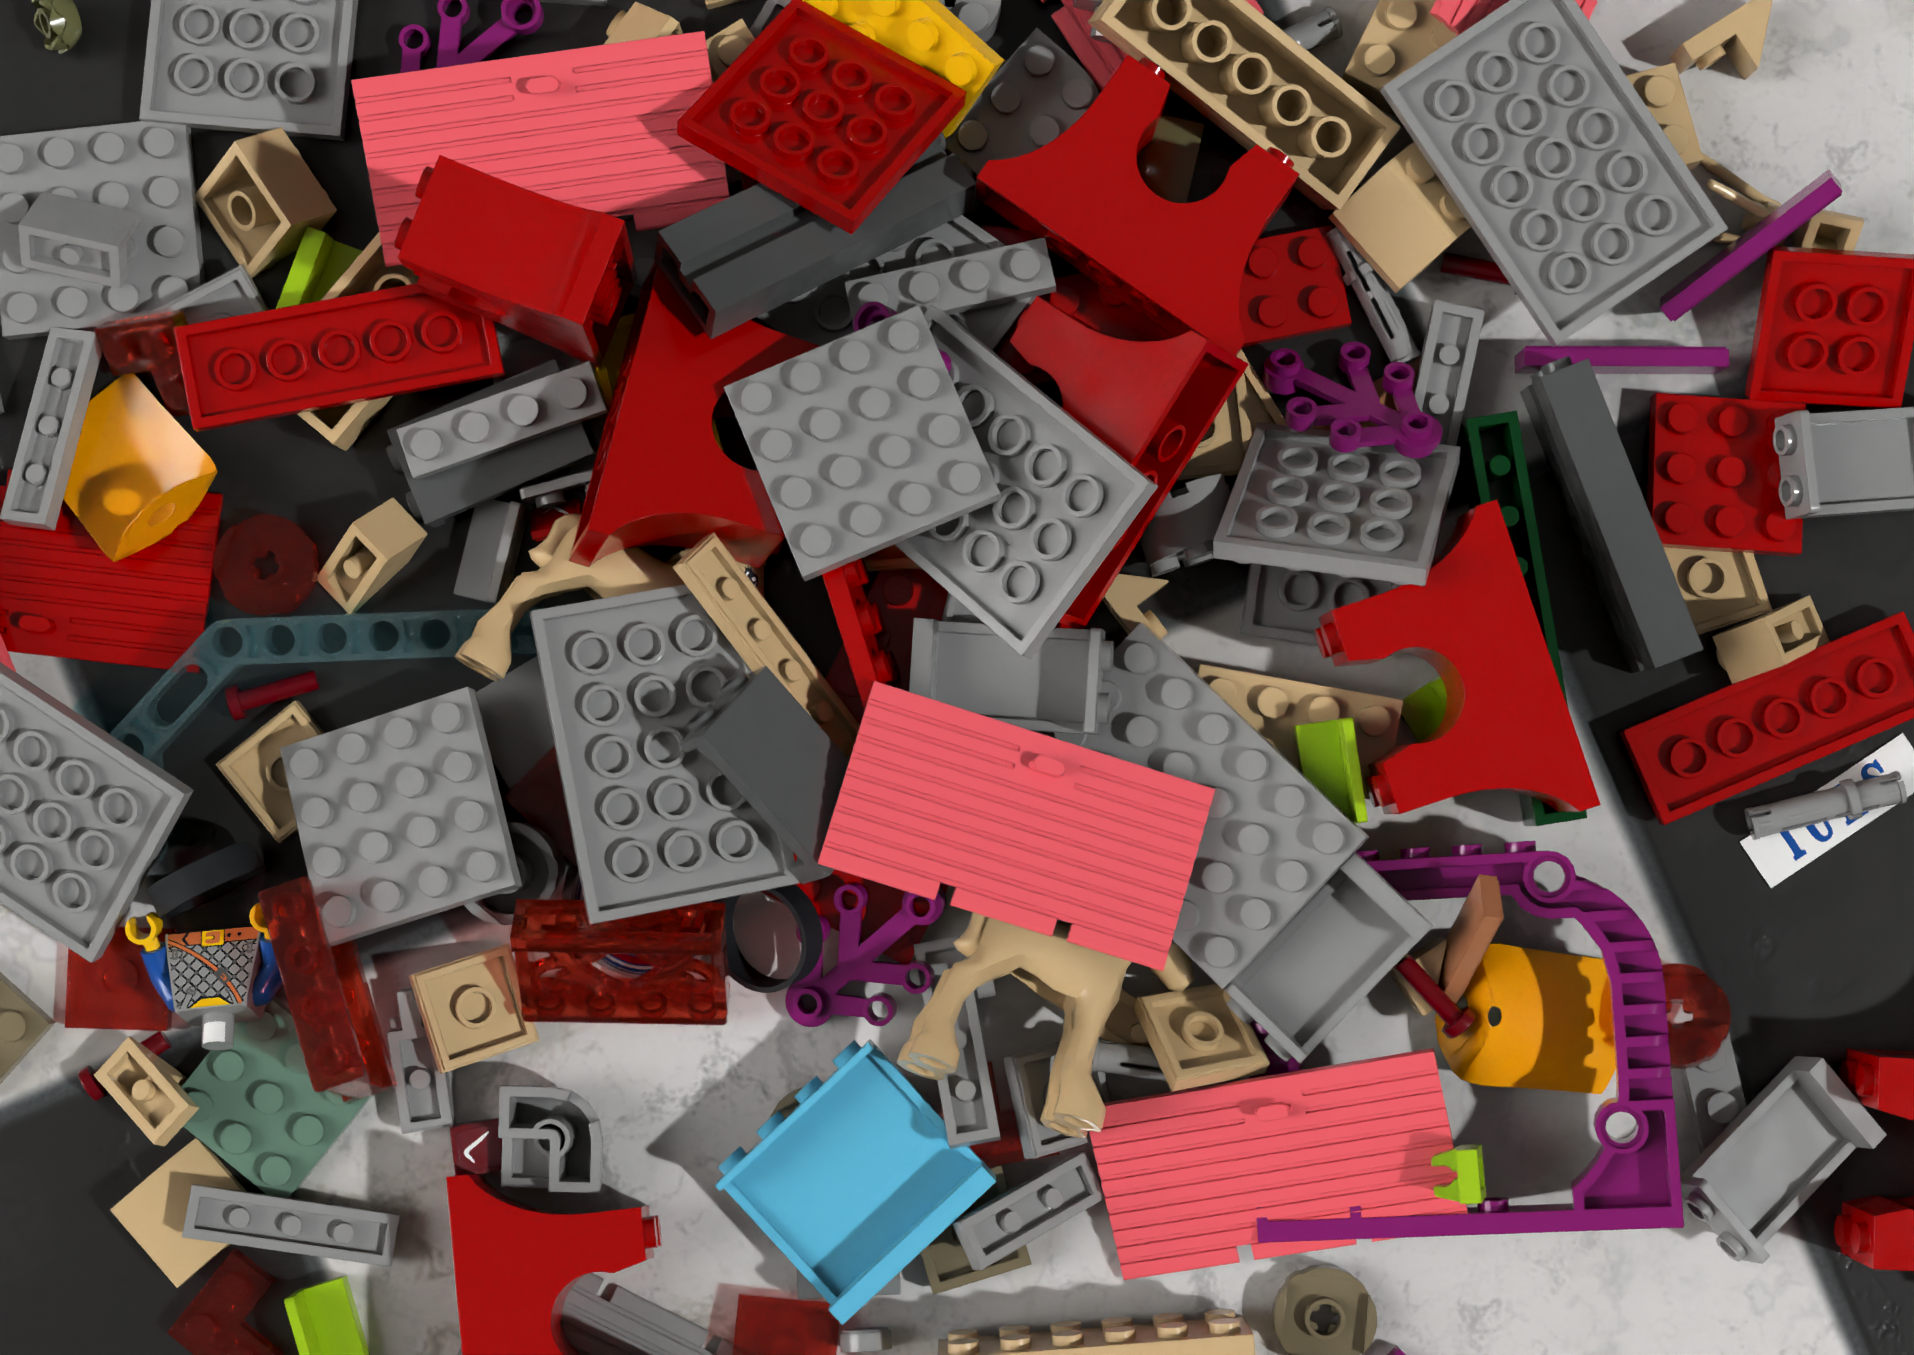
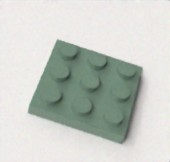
M274 996L272 1001L265 1005L264 1015L261 1019L234 1023V1046L228 1050H211L182 1085L181 1088L199 1107L197 1112L183 1127L267 1195L291 1198L380 1088L382 1083Z

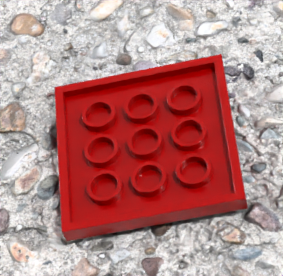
M791 0L677 121V135L852 235L965 106L967 92L802 0Z

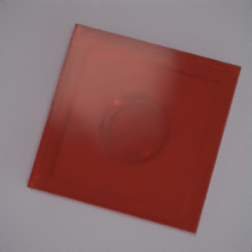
M125 926L117 928L103 956L93 963H90L68 948L65 1028L172 1030V1011H169L151 983L140 952L144 946L135 944L128 939L125 934ZM138 927L142 933L150 934L151 927ZM162 928L161 933L157 936L159 942H165V934L176 933V928Z

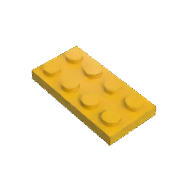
M802 0L967 92L965 106L942 131L945 138L955 132L1004 62L1002 57L938 0Z

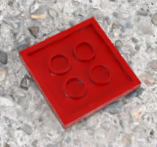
M1774 246L1768 250L1745 388L1747 398L1749 400L1901 408L1914 341V254Z
M1655 393L1651 396L1647 507L1663 547L1791 557L1802 554L1803 518L1786 520L1785 508L1780 501L1778 492L1781 473L1779 455L1775 452L1773 446V433L1775 430V418L1795 411L1806 410V404Z

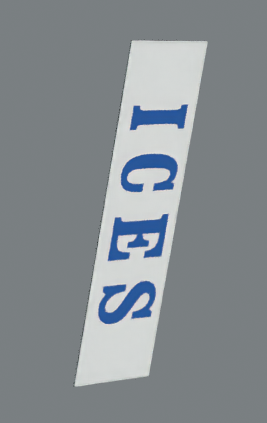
M1902 733L1815 792L1837 787L1840 785L1839 781L1850 778L1857 782L1898 771L1901 775V780H1898V782L1904 781L1907 797L1914 793V749ZM1895 805L1861 813L1862 818L1850 820L1846 816L1772 834L1757 840H1753L1751 835L1740 841V844L1769 887L1773 888Z

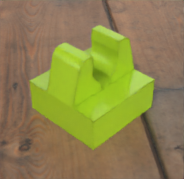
M1463 1144L1459 1147L1437 1153L1432 1157V1166H1447L1453 1172H1457L1458 1176L1450 1184L1435 1185V1196L1458 1201L1460 1204H1479L1486 1198L1482 1144Z

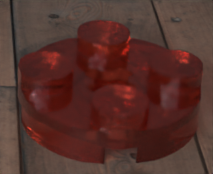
M260 514L244 520L239 525H233L223 534L218 542L213 559L215 577L219 579L220 587L224 591L223 594L227 600L238 609L257 616L271 617L279 614H289L297 610L300 604L310 596L318 579L319 552L315 542L309 538L304 529L299 525L277 515ZM270 551L276 554L275 562L279 564V569L276 574H269L267 580H262L259 578L261 570L254 566V562L257 557L266 558Z
M1679 963L1662 965L1667 1013L1671 1012L1672 1004L1678 1003L1682 1004V1009L1685 1013L1692 1014L1693 1016L1692 1021L1684 1022L1681 1029L1672 1028L1671 1022L1667 1021L1671 1068H1692L1703 1062L1710 1061L1718 1054L1729 1033L1731 1010L1727 995L1721 987H1718L1715 981L1707 977V973L1697 967Z

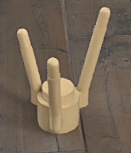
M1702 153L1703 161L1700 164L1738 191L1736 192L1713 179H1710L1706 184L1708 189L1747 211L1742 220V230H1750L1781 206V203L1766 197L1714 159ZM1723 232L1710 242L1730 245L1742 235ZM1787 237L1775 246H1782L1783 243L1786 241Z

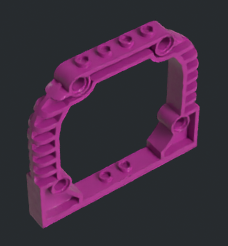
M1536 841L1505 842V853L1484 854L1483 844L1452 846V856L1431 857V847L1399 849L1400 859L1379 860V850L1356 851L1355 853H1358L1407 901L1465 898L1469 895L1478 875L1482 874L1497 876L1501 895H1511L1522 909L1536 917L1550 919L1575 918L1600 948L1609 979L1616 1066V1097L1607 1099L1600 1104L1594 1114L1593 1125L1597 1138L1602 1145L1588 1166L1571 1182L1573 1203L1509 1206V1198L1487 1197L1482 1203L1477 1204V1207H1467L1468 1214L1361 1218V1212H1354L1360 1211L1361 1206L1350 1207L1351 1218L1268 1221L1267 1217L1257 1218L1258 1243L1683 1228L1684 1218L1675 1100L1672 1089L1663 969L1653 938L1634 910L1607 888L1584 877L1577 876L1573 864L1566 856L1556 851H1536ZM1546 861L1559 864L1564 873L1562 885L1550 892L1539 889L1533 878L1536 867ZM1253 1020L1251 1022L1270 1063L1265 1074L1249 1076V1079L1302 1070V1062L1299 1063L1293 1056L1287 1062L1280 1058L1264 1041L1269 1033L1257 1021ZM1627 1112L1635 1118L1636 1127L1629 1137L1623 1139L1614 1138L1606 1131V1122L1612 1114Z

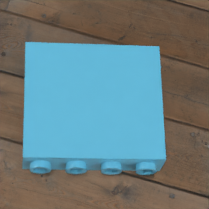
M871 1039L862 1047L854 1040L832 1060L838 1069L824 1082L817 1075L794 1096L800 1104L789 1115L784 1117L777 1111L756 1131L762 1140L748 1153L740 1146L718 1166V1169L724 1175L715 1184L719 1191L724 1188L825 1298L830 1304L828 1310L842 1325L996 1182V1175L970 1146L949 1148L944 1118Z

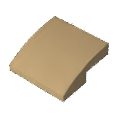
M197 1137L110 1209L176 1288L183 1285L221 1250L230 1245L182 1237L192 1184L246 1191L211 1149Z

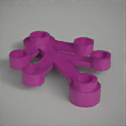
M439 0L437 10L441 17L436 68L485 61L516 34L529 35L534 33L541 27L544 20V11L539 0H503L501 5L502 18L460 53L462 25L470 17V7L466 0ZM450 3H461L462 10L459 15L455 17L446 15L445 11ZM524 8L531 9L533 16L530 21L526 23L516 21V14L519 10ZM410 24L401 30L398 38L402 48L400 73L421 70L422 57L429 53L432 46L431 37L427 31L420 25ZM413 34L423 35L422 45L416 49L408 48V38Z
M1348 342L1342 345L1340 349L1338 366L1347 374L1352 390L1304 368V362L1301 360L1300 355L1292 349H1277L1265 360L1262 382L1269 391L1275 394L1288 395L1302 388L1333 403V405L1317 406L1313 400L1307 397L1292 398L1286 405L1285 423L1296 431H1307L1314 426L1331 425L1329 444L1336 451L1349 453L1361 447L1393 444L1397 452L1403 456L1423 458L1430 455L1441 442L1443 432L1441 424L1433 416L1419 410L1413 394L1414 369L1403 362H1393L1385 367L1382 387L1393 396L1397 411L1382 405L1368 370L1371 351L1367 345L1361 342ZM1371 421L1379 426L1362 428L1358 422Z
M848 882L839 887L834 894V905L840 912L838 963L823 977L822 944L820 958L812 972L804 979L790 985L787 990L785 1005L790 1017L805 1027L820 1026L827 1022L833 1014L865 1017L874 1026H884L889 1023L897 1012L896 1001L891 995L879 992L867 998L837 992L851 980L902 985L906 991L912 994L925 992L933 984L935 978L934 970L929 963L922 960H916L910 964L874 960L915 924L929 925L944 913L946 896L943 890L939 887L935 900L926 898L930 904V910L927 914H921L914 908V899L919 895L906 892L902 899V909L860 945L862 909L867 904V891L857 882ZM845 890H852L857 894L859 902L856 907H850L845 904L843 900ZM818 915L822 926L824 943L830 935V924L826 918ZM797 926L796 935L801 943L800 931ZM911 969L923 971L926 976L924 985H916L911 981ZM804 994H811L816 998V1010H808L804 1007L802 1003ZM874 1001H881L887 1006V1017L881 1018L874 1014L872 1010Z

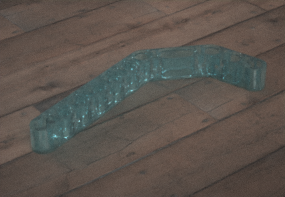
M533 606L524 613L517 626L531 625L530 612L532 610L550 607ZM492 607L248 616L216 621L198 637L111 731L110 735L122 743L127 734H134L139 737L144 747L142 756L163 769L162 753L244 665L454 657L462 644L471 638L478 620ZM432 619L442 620L450 629V640L444 647H435L426 639L425 628ZM381 621L390 622L398 631V642L392 649H384L375 641L374 629ZM330 623L340 625L346 632V644L340 651L331 650L323 641V631ZM278 625L288 627L294 634V646L288 653L278 651L272 644V632ZM227 627L236 629L242 636V648L236 655L225 652L221 647L220 636ZM514 630L511 633V643L514 636ZM520 634L516 636L519 645L511 644L512 655L537 654L534 634ZM191 665H198L207 674L206 688L174 723L165 722L158 715V701ZM167 840L152 867L160 863L167 851Z

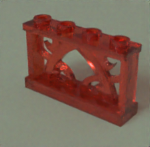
M303 876L260 891L258 894L313 1090L318 1093L329 1091L340 1094L343 1102L351 1103L397 1087L355 939L330 946L312 881L309 878Z
M517 899L510 943L511 950L515 954L522 1005V1020L525 1022L725 1025L728 1019L730 998L725 903L704 902L589 925L584 900ZM534 952L549 953L550 956L535 961ZM607 954H634L639 959L656 966L637 978H614L594 967L591 963L601 960ZM711 955V964L692 958V956ZM561 969L556 972L554 977H540L547 971ZM689 972L699 974L703 976L706 980L695 979V977Z

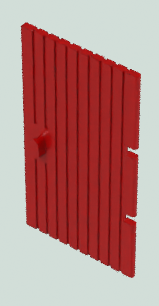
M12 469L8 470L6 486L0 485V514ZM206 492L191 517L179 524L172 534L116 562H113L101 550L64 500L55 531L10 525L0 519V634L7 651L200 674L223 494Z

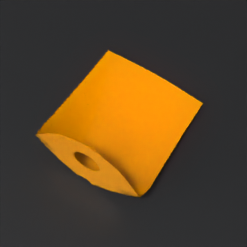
M130 369L89 401L63 500L84 525L101 550L113 562H116L173 533V530L179 524L187 521L202 501L218 471L211 457L183 429Z
M1490 943L1463 993L1468 1007L1476 1015L1473 1023L1456 1038L1449 1039L1441 1030L1445 1024L1444 1021L1437 1014L1435 1017L1438 1044L1451 1070L1461 1080L1482 1086L1602 1094L1616 1069L1610 986L1603 959ZM1491 1007H1498L1501 1011V1020L1497 1026L1490 1025L1488 1020V1013Z

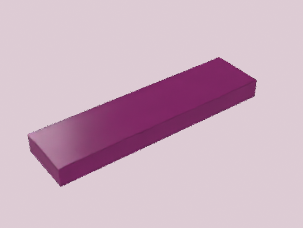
M1830 169L1663 295L1660 298V309L1670 322L1672 320L1675 322L1839 198L1843 192L1841 183Z
M1526 346L1515 355V374H1534L1540 371L1542 366L1570 356L1573 364L1589 358L1594 374H1717L1729 367V349H1726V347Z

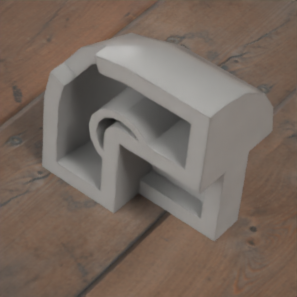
M501 1085L499 1091L498 1138H502L501 1188L548 1189V1192L601 1193L603 1136L600 1119L590 1103L574 1091L559 1087Z

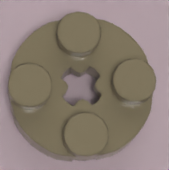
M1313 1265L1303 1270L1295 1271L1286 1278L1284 1285L1278 1290L1273 1303L1272 1324L1282 1348L1289 1355H1360L1361 1353L1364 1354L1373 1342L1377 1328V1312L1365 1286L1351 1273L1337 1266ZM1328 1304L1330 1311L1338 1314L1337 1323H1329L1327 1330L1321 1332L1318 1331L1317 1323L1310 1320L1312 1311H1319L1321 1305Z

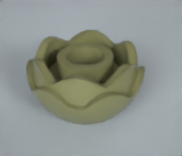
M31 0L32 4L37 7L34 15V24L45 35L44 47L48 50H58L59 54H62L75 46L82 35V25L73 0Z

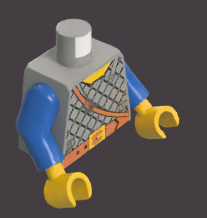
M261 901L250 910L249 918L252 926L165 934V942H159L157 937L163 928V920L159 918L157 913L150 912L146 916L151 927L150 934L142 933L139 930L134 917L127 921L125 934L131 942L144 946L140 952L151 983L169 1011L175 1012L189 1025L202 1026V1048L216 1051L231 1049L234 1046V1023L261 1019L264 1015L265 1005L272 1001L288 976L289 964L286 935L280 931V926L286 923L289 918L290 912L286 904L279 902L274 905V921L267 918L265 902Z

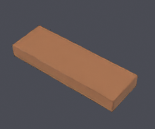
M1478 875L1446 937L1447 943L1438 985L1456 1005L1460 1001L1504 919L1497 876Z

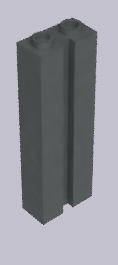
M941 132L852 235L762 183H758L659 230L654 261L708 337L713 339L967 213L975 191L976 182L970 167L964 161H959L954 153L950 155L945 153L946 140L943 132Z
M1570 356L1542 366L1540 371L1530 375L1532 385L1527 386L1520 394L1630 673L1654 669L1704 650L1589 358L1573 364Z

